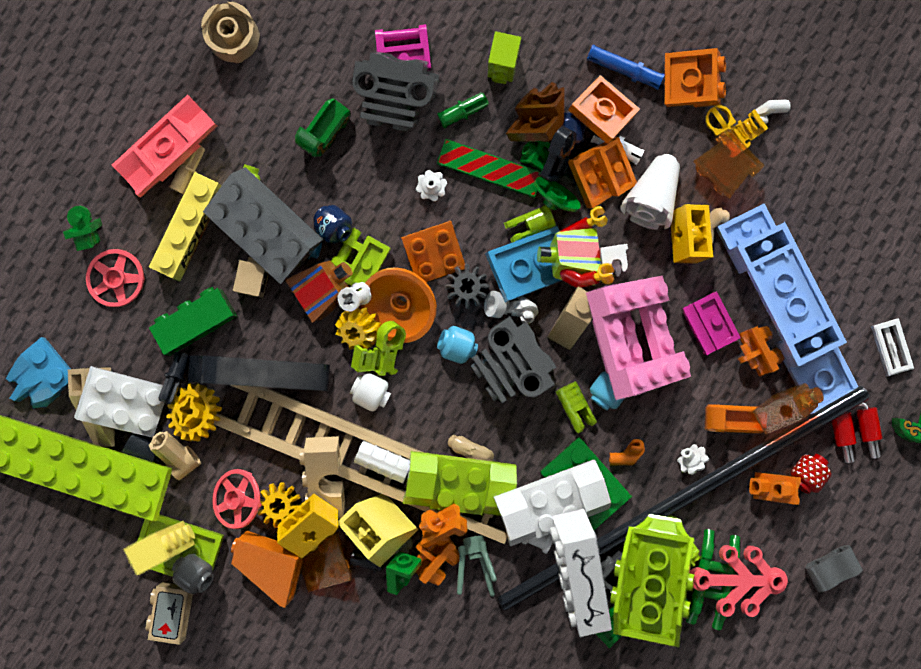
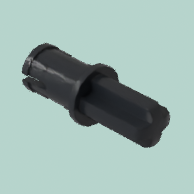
M175 352L169 371L164 374L166 379L158 399L165 404L174 403L180 384L185 382L183 377L190 356L182 353L181 356L180 352Z

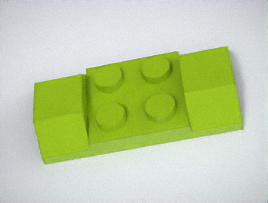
M411 451L407 486L402 502L403 504L426 506L429 509L443 510L452 504L460 506V513L482 515L483 513L501 516L494 497L516 489V464Z

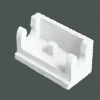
M627 244L599 249L601 265L603 263L612 264L617 277L620 275L621 269L625 272L628 266L626 257Z

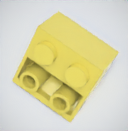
M384 494L356 503L338 521V525L367 559L379 567L419 530L390 497Z

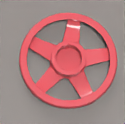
M120 249L106 250L98 254L91 261L86 272V286L90 295L97 302L108 307H123L134 301L140 294L145 281L144 271L138 259L131 253ZM119 254L114 267L109 268L98 261L106 255ZM127 257L134 262L139 274L124 272ZM93 267L103 275V281L94 289H92L90 282ZM138 282L135 292L126 299L123 288L124 284ZM111 288L114 290L118 302L104 301L98 295Z
M242 469L230 470L221 476L214 488L213 509L215 515L225 527L230 529H241L252 522L262 505L260 503L258 484L251 472ZM241 474L244 476L237 488L228 480L227 477L229 475ZM249 481L253 487L254 499L245 496ZM222 483L226 489L224 502L217 505V493ZM242 507H251L250 515L242 522ZM228 509L233 510L234 524L226 522L219 513Z

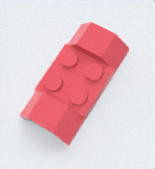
M187 95L118 158L112 166L132 186L135 194L141 198L159 181L163 182L201 147L199 144L218 126Z

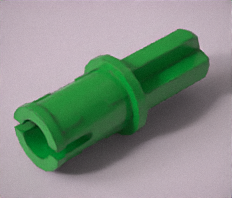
M479 93L463 102L458 100L456 105L437 113L445 129L447 126L463 118L467 120L469 115L489 105L484 93Z

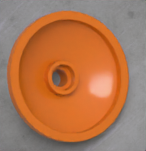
M386 268L376 272L365 282L370 287L372 297L368 304L360 305L359 308L367 307L370 315L376 313L374 320L380 322V326L387 321L396 322L406 332L404 343L416 341L430 330L435 321L437 305L431 288L419 275L402 268ZM399 296H403L406 302L401 301ZM396 329L389 332L388 341L394 338Z

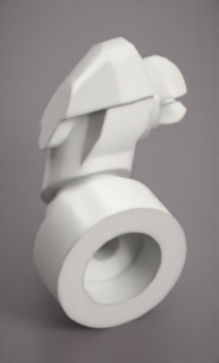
M491 291L484 302V311L489 317L501 318L504 314L511 313V316L520 317L522 323L527 322L529 324L534 321L535 316L538 314L536 304L523 296L519 297L518 300H511V302L505 303L501 292Z

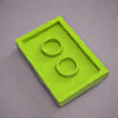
M160 514L157 521L145 519L137 542L181 521ZM188 524L195 534V539H193L195 545L150 570L173 576L174 571H172V567L176 560L180 557L184 558L189 554L199 556L211 564L213 570L224 535Z

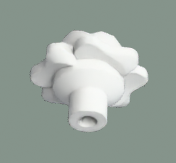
M427 170L425 176H418L419 183L416 191L421 193L422 199L437 201L438 196L443 197L445 195L444 188L447 185V181L442 179L441 172L433 173Z
M697 445L683 449L681 451L682 456L677 459L681 464V471L684 473L688 471L690 475L705 469L704 463L709 460L705 454V448H698Z

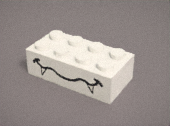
M581 509L552 516L554 527L550 528L553 544L556 547L554 555L557 566L560 568L558 576L561 588L564 589L562 597L566 612L568 611L571 627H577L580 637L612 630L597 540L585 510Z

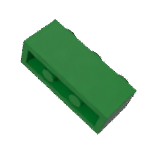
M213 287L208 288L199 294L201 298L194 302L188 300L177 306L178 311L171 315L166 313L154 320L155 324L150 326L149 330L164 355H173L175 352L182 350L238 317L223 290L219 288L214 289Z

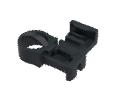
M565 126L560 127L556 131L548 149L550 153L542 171L538 173V176L549 182L558 181L560 178L558 176L565 175L570 179L574 178L568 161L578 156L571 152L577 139L576 132Z

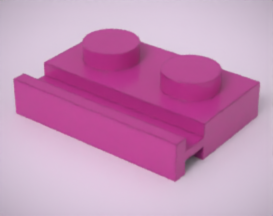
M717 291L681 309L704 355H708L741 338Z

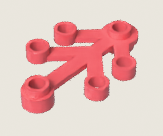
M724 545L720 548L719 556L723 561L728 562L738 575L710 574L707 570L699 567L693 568L689 572L694 574L693 588L698 591H704L710 586H736L725 598L720 599L716 604L717 612L725 617H729L734 613L735 604L753 586L761 587L750 599H745L741 603V611L750 617H754L759 613V605L770 594L782 593L788 583L786 573L782 569L771 568L762 558L761 549L755 546L745 548L744 558L752 562L762 575H753L738 558L736 548L729 545ZM730 549L731 556L726 558V552ZM755 550L756 555L751 559L750 554ZM704 576V582L700 585L699 579ZM776 577H778V581L774 585L773 581ZM728 603V609L723 612V606ZM750 604H752L753 608L750 612H748L747 608Z

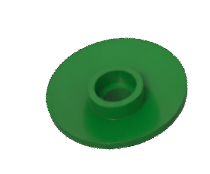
M537 177L534 181L536 189L544 198L543 203L552 210L560 208L571 212H577L580 209L581 205L578 199L561 184L555 181L549 182L541 177Z

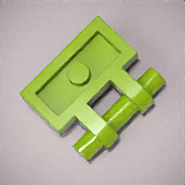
M352 228L350 237L342 242L343 246L338 255L334 256L331 260L335 267H337L342 262L347 263L346 260L352 249L358 251L353 263H347L353 273L345 280L346 284L350 286L355 283H365L373 274L378 272L391 251L390 247L370 236H367L363 244L357 242L362 232L355 228Z

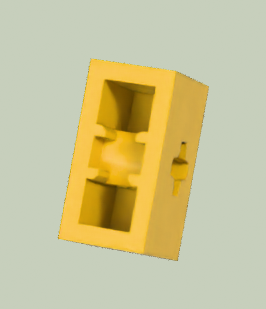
M685 204L674 210L671 223L674 263H699L713 257L709 205Z
M312 494L278 524L277 543L298 557L303 558L310 551H314L325 538L336 532L338 528V509L317 495Z

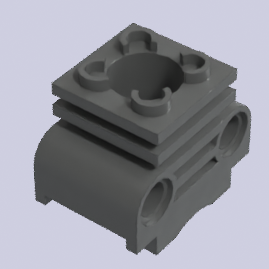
M371 52L369 61H355L352 80L354 90L362 96L373 98L362 102V107L370 109L361 112L360 118L367 119L366 123L370 125L381 126L382 123L393 124V129L408 131V129L418 124L419 119L413 117L420 114L421 108L412 106L426 105L435 98L440 74L427 72L429 61L418 59L401 60L391 54ZM367 75H370L374 80L372 88H369L365 83ZM418 85H423L426 88L427 95L425 98L417 95L416 88Z
M508 317L496 325L488 335L487 343L492 354H489L485 349L481 352L483 360H480L477 355L472 357L474 364L471 365V368L479 379L481 377L485 378L489 384L485 389L493 401L499 399L501 403L505 402L506 398L503 395L505 392L509 397L514 396L515 392L512 389L514 386L521 395L535 397L555 385L548 372L555 369L556 365L550 356L538 346L534 332L527 322L517 328L511 317ZM497 333L505 334L508 338L507 345L498 346L494 342V335ZM528 376L533 377L537 382L536 388L531 392L527 391L524 387V380Z

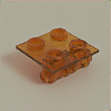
M335 532L333 535L328 536L314 551H310L304 556L301 571L308 592L352 580V569L350 570L348 562L345 560L347 554H343L345 547H341L340 532Z

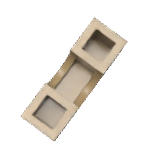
M339 437L306 438L304 449H300V464L305 465L306 470L302 474L303 487H308L305 501L312 494H315L338 509V519H341L344 516L345 510L343 481H329L324 478L326 475L339 474L341 461Z

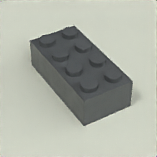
M246 167L230 174L203 210L205 215L280 284L299 270L323 240Z

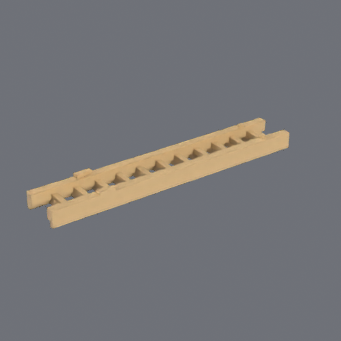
M231 385L248 392L238 420L236 421L217 413L216 416L220 417L221 420L214 421V425L300 460V449L304 448L296 446V442L306 418L314 419L321 422L315 438L327 437L331 427L346 433L340 447L341 461L339 474L335 475L398 501H403L406 490L391 485L392 479L385 476L384 481L367 475L368 468L365 469V467L361 466L360 470L357 471L342 465L354 436L410 459L411 451H422L267 387ZM259 398L272 402L261 431L248 426ZM283 407L297 412L285 441L272 436ZM411 505L425 512L428 510H432L435 513L442 511L436 509H429V507ZM460 513V516L467 520V529L505 544L508 537L507 532L487 524L489 518H493V515L483 514L481 521H478Z

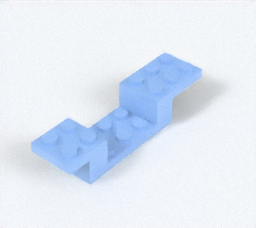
M762 204L716 227L738 273L741 274L747 271L782 341L776 343L775 346L781 350L785 358L783 361L810 414L856 389L858 385L838 348L847 342L786 223L784 222L776 226L765 204Z

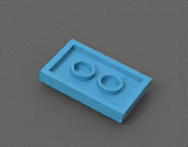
M558 226L493 249L485 254L505 303L563 281L553 276L551 263L537 261L538 247H550L555 234L559 232Z

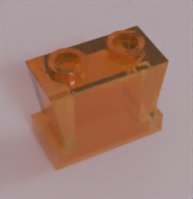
M727 128L716 138L719 143L698 156L693 162L696 164L695 169L704 178L708 177L714 183V189L721 196L726 195L730 199L749 174L754 177L765 165Z

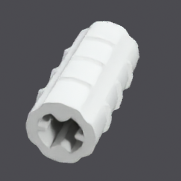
M363 441L354 463L403 483L409 471L410 461L402 458L401 455H395L389 452V450L386 451L377 447V445L374 446Z

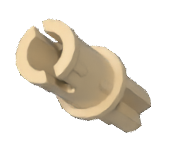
M202 146L179 166L169 188L184 195L205 152Z

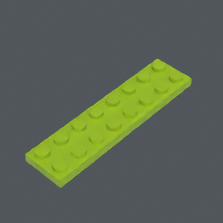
M0 415L1 473L150 521L158 520L172 468Z

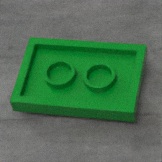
M578 437L540 472L546 478L591 460L596 461L605 480L611 506L608 510L588 517L594 531L632 496L583 440Z

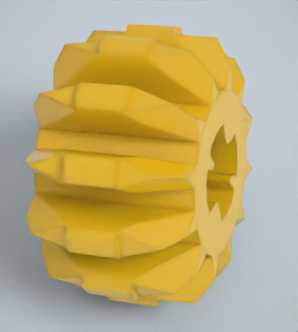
M358 307L354 311L345 310L335 324L339 328L335 335L343 338L341 344L347 343L349 350L354 349L355 345L368 349L376 343L377 331L381 323L374 320L376 313L370 315L367 307L362 309Z
M281 482L278 489L272 483L269 485V491L262 490L260 492L261 496L265 498L260 499L261 506H264V508L257 513L258 515H263L264 513L268 515L264 519L265 524L273 519L274 528H277L281 521L300 506V504H294V501L301 498L300 494L292 497L291 494L295 487L291 486L285 491V482ZM282 499L281 504L285 503V507L277 511L276 508L278 506L274 507V502Z

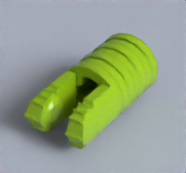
M546 205L504 222L506 229L513 228L522 222H525L528 229L526 232L513 235L510 238L512 243L556 227L551 210Z
M577 381L556 391L572 426L578 434L585 428L577 411H580L588 425L593 426L596 424L597 421Z

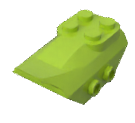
M649 514L642 523L628 528L622 558L617 560L614 576L619 577L618 586L613 587L610 603L615 604L614 634L679 647L683 618H688L690 602L685 601L687 590L692 591L694 574L689 573L694 538L688 536L680 519Z

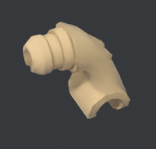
M452 435L448 439V446L455 453L469 459L493 461V452L484 446L478 445L463 436Z

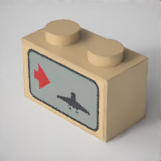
M162 582L156 586V589L152 590L150 604L153 605L152 615L148 616L146 622V631H149L148 640L180 645L186 639L192 594L187 593L176 584Z

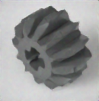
M465 264V273L463 274L459 267L454 268L458 275L457 278L448 274L447 278L453 281L454 284H446L445 289L455 290L447 296L449 300L456 296L459 297L455 302V306L459 307L463 299L465 300V308L469 309V300H473L474 304L479 306L480 302L476 296L478 295L482 299H486L487 295L481 292L480 289H489L490 286L486 283L480 284L481 281L487 278V275L482 274L477 278L476 275L479 272V267L476 266L473 273H469V264ZM468 280V283L472 281L474 283L472 286L473 292L467 294V291L463 293L460 290L463 287L462 281Z

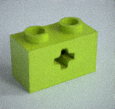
M495 31L488 61L487 77L492 78V81L500 84H506L507 81L513 82L521 37Z

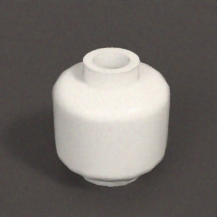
M365 373L363 376L358 375L350 391V394L353 395V402L369 411H375L379 405L384 408L391 393L387 392V381L371 373Z

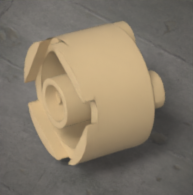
M227 2L220 5L218 3L209 8L202 19L201 28L204 40L218 58L227 62L241 63L255 52L259 43L260 33L250 13L242 5L235 2Z

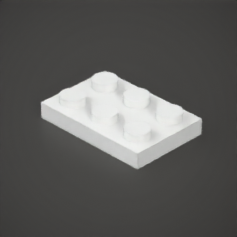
M91 366L74 418L153 438L164 403L158 399L163 385Z

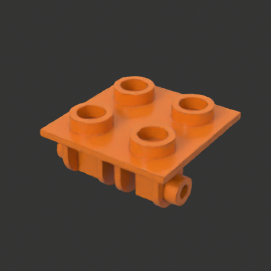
M451 221L401 237L413 272L419 275L425 282L454 273L455 267H459L460 270L464 269L465 262Z

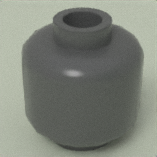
M195 554L178 558L172 567V571H174L172 576L174 584L192 595L206 591L214 578L211 564Z

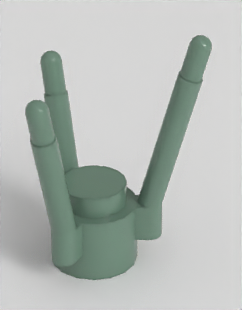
M484 536L463 539L464 546L458 547L460 557L457 594H462L465 556L468 555L469 560L480 559L490 596H495L492 581L495 582L497 578L487 552Z

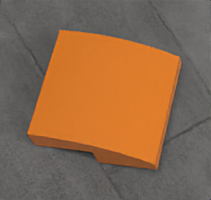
M615 137L609 144L606 142L599 144L568 161L587 208H594L612 196H620L637 183L619 137Z

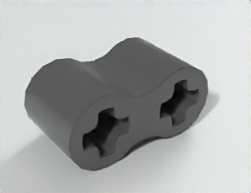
M850 545L841 546L805 566L817 592L828 591L863 571Z

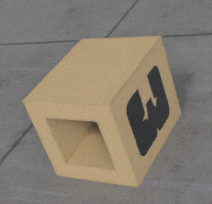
M248 257L247 262L240 260L233 291L263 298L269 273L251 257Z

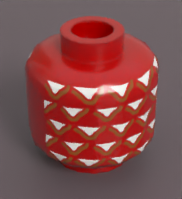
M805 454L793 467L790 475L801 477L799 490L810 494L811 492H820L830 479L832 473L827 467L829 462L819 454L814 456Z

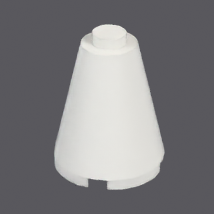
M669 154L657 156L622 202L621 211L624 215L627 211L631 215L630 220L632 222L658 230L659 225H665L664 229L670 227L673 220L680 164L674 156Z

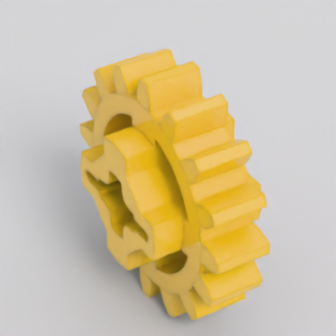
M188 384L187 389L179 388L180 395H176L174 404H168V408L172 409V413L166 415V418L172 419L168 427L175 429L174 435L181 437L182 440L199 442L201 437L208 438V430H216L213 424L214 421L221 420L220 417L216 416L217 412L222 410V407L216 406L220 398L213 396L214 390L200 384Z

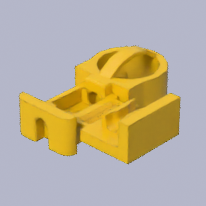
M716 105L708 111L705 123L715 137L721 136L732 152L729 156L731 158H734L750 146L751 143L748 142L746 144L745 141L748 139L752 141L768 129L755 109L748 114V119L743 122L739 120L738 124L733 126L736 124V120L733 118L731 111L725 106ZM718 110L724 111L727 114L728 124H726ZM711 112L721 124V129L710 125L709 115ZM752 116H753V118L756 120V122L758 123V125L760 126V128H758V127L756 126V124L754 123V121H753L752 118H751Z

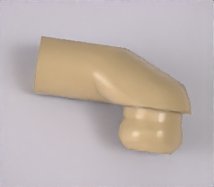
M716 208L710 212L712 243L714 242V229L719 224L728 222L730 218L729 212L722 208Z

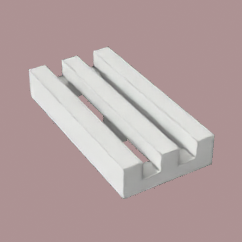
M899 318L871 326L886 376L914 369ZM890 326H893L905 366L901 367L897 349L889 329ZM881 329H883L884 336H885V339H886V342H887V345H888V348H889V352H890V355H891V358H892V361H893V364H894V368H895V369H893V367H892V364H891V361H890V358H889V354H888V351H887V348H886V345H885V342H884V338H883Z

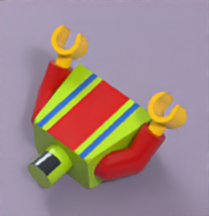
M603 207L593 208L590 213L591 218L585 217L557 232L550 247H538L537 261L551 263L552 273L556 279H561L575 288L595 285L600 280L608 285L614 281L611 273L615 270L612 264L603 263L601 265L597 229L592 227L593 225L603 227L607 224L608 219L606 216L597 218L605 213Z

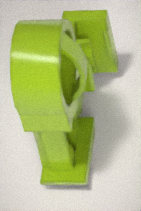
M394 321L383 323L377 331V347L373 351L370 349L368 351L366 348L363 349L359 345H355L351 367L357 372L374 371L379 376H385L386 372L390 375L396 374L398 370L394 368L397 351L403 348L406 338L404 328ZM396 329L394 338L388 342L389 332Z

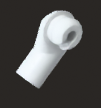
M769 100L755 110L764 123L767 124L768 115L772 113H788L790 102L789 100Z

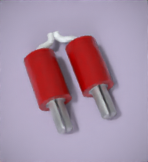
M862 403L858 406H863L864 409L856 410L862 442H868L871 458L876 459L880 457L877 440L883 439L877 407L868 408L865 403ZM846 412L834 419L832 426L836 446H842L845 463H853L855 460L852 445L857 444L851 412Z

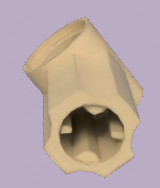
M167 431L159 432L153 436L149 444L150 450L165 463L166 467L172 468L171 474L180 481L201 465V461L196 453L189 446L183 447Z

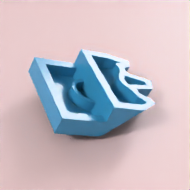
M41 337L17 358L6 377V380L9 382H16L18 384L10 399L20 402L29 396L33 408L47 407L61 395L60 392L68 386V370H71L46 338Z

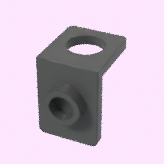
M618 549L612 557L608 555L601 562L604 586L612 591L613 586L605 578L615 567L616 561L622 558V552Z

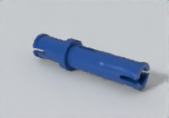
M594 44L587 57V61L594 62L630 77L632 82L636 83V81L656 88V90L659 89L665 75L643 66L644 63L640 61L637 64L599 48Z

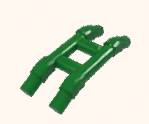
M704 530L699 568L708 572L735 575L736 572L728 562L725 564L711 561L714 551L715 531ZM730 535L729 546L736 548L738 558H740L741 537ZM730 549L727 552V558L731 556ZM704 576L699 579L700 585L704 582ZM722 586L721 590L710 587L704 591L694 589L690 602L689 616L686 618V622L692 625L696 624L703 606V597L715 600L723 599L732 591L733 586ZM728 603L723 606V612L728 609ZM716 610L712 627L716 630H722L727 617L719 614Z

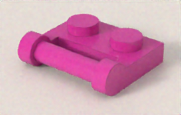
M426 24L419 25V28L386 32H383V29L375 30L377 52L391 54L401 60L418 59L429 61L427 71H431ZM420 38L419 44L385 47V42Z

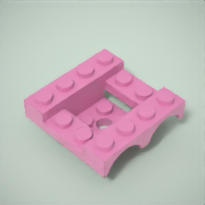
M663 276L606 286L586 293L593 317L592 324L616 400L691 377L689 371L690 364L685 357L684 351L679 353L674 351V341L668 330L666 313L662 309L661 303L670 301L668 287L664 282ZM639 309L653 359L647 362L643 360V352L636 335L635 323L630 314V311Z

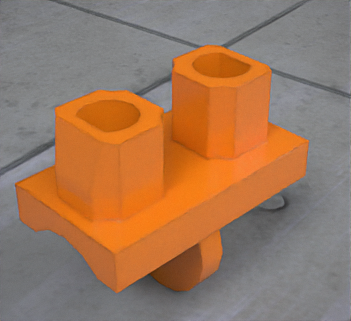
M756 326L739 333L740 340L743 343L740 348L744 353L743 356L738 358L740 364L748 361L751 369H756L759 376L779 369L778 365L785 358L778 348L769 349L766 341L772 339L773 334L768 326L760 328Z
M755 472V478L750 479L749 492L753 494V499L799 505L798 489L801 477Z
M452 504L438 513L432 510L424 512L421 515V522L419 524L423 534L420 546L424 548L434 544L443 546L448 543L452 534L462 536L467 533V520L460 516V506Z
M451 539L443 546L434 544L424 548L420 546V542L416 545V548L420 551L417 557L422 560V565L416 571L419 580L425 584L429 581L439 586L446 576L445 572L439 567L444 561L452 566L456 565L459 562V551Z

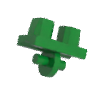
M81 205L75 206L68 211L67 220L72 227L63 231L65 239L73 238L77 251L92 248L95 246L94 244L101 241L97 231L102 226L101 219L98 218L91 222L92 216L90 211Z

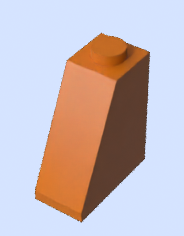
M246 531L239 538H236L231 547V553H233L231 564L279 606L285 608L294 598L303 558L298 557L279 545L277 540L250 531Z

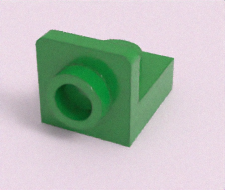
M528 141L523 147V155L520 161L542 171L550 153L548 151L550 143Z
M399 551L386 566L387 592L397 595L404 586H407L413 574L422 565L421 558Z

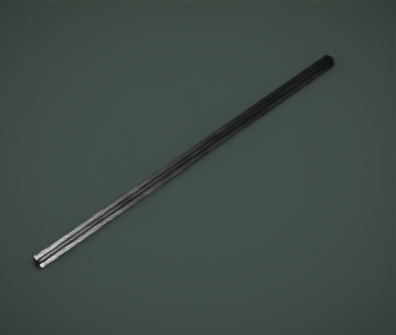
M862 386L857 387L596 539L599 556L625 542L628 528L639 525L649 514L670 516L869 400L870 396L867 390ZM557 563L500 595L498 601L504 610H508L558 581L560 568L557 566Z

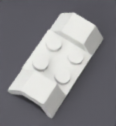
M595 460L494 497L508 535L510 546L534 537L538 539L551 534L550 528L554 527L552 516L584 509L587 517L608 510L611 506L605 480Z

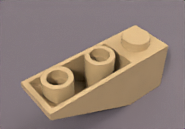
M111 367L100 368L107 371H111ZM90 368L68 370L69 397L76 410ZM82 421L93 444L102 447L115 446L114 428Z

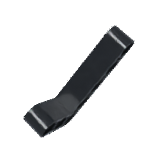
M190 356L188 382L328 391L330 365L218 356Z

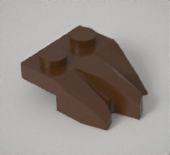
M551 82L540 92L537 88L529 91L515 107L519 117L506 132L509 140L523 142L551 141L556 131L564 123V87L558 89L557 84Z

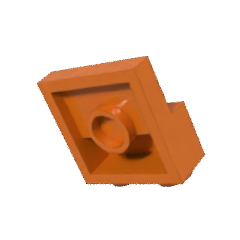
M718 48L665 53V105L667 107L721 105V98L726 97L725 82H721V72H726L725 56H721Z
M601 75L568 109L569 112L607 144L629 124L640 110Z

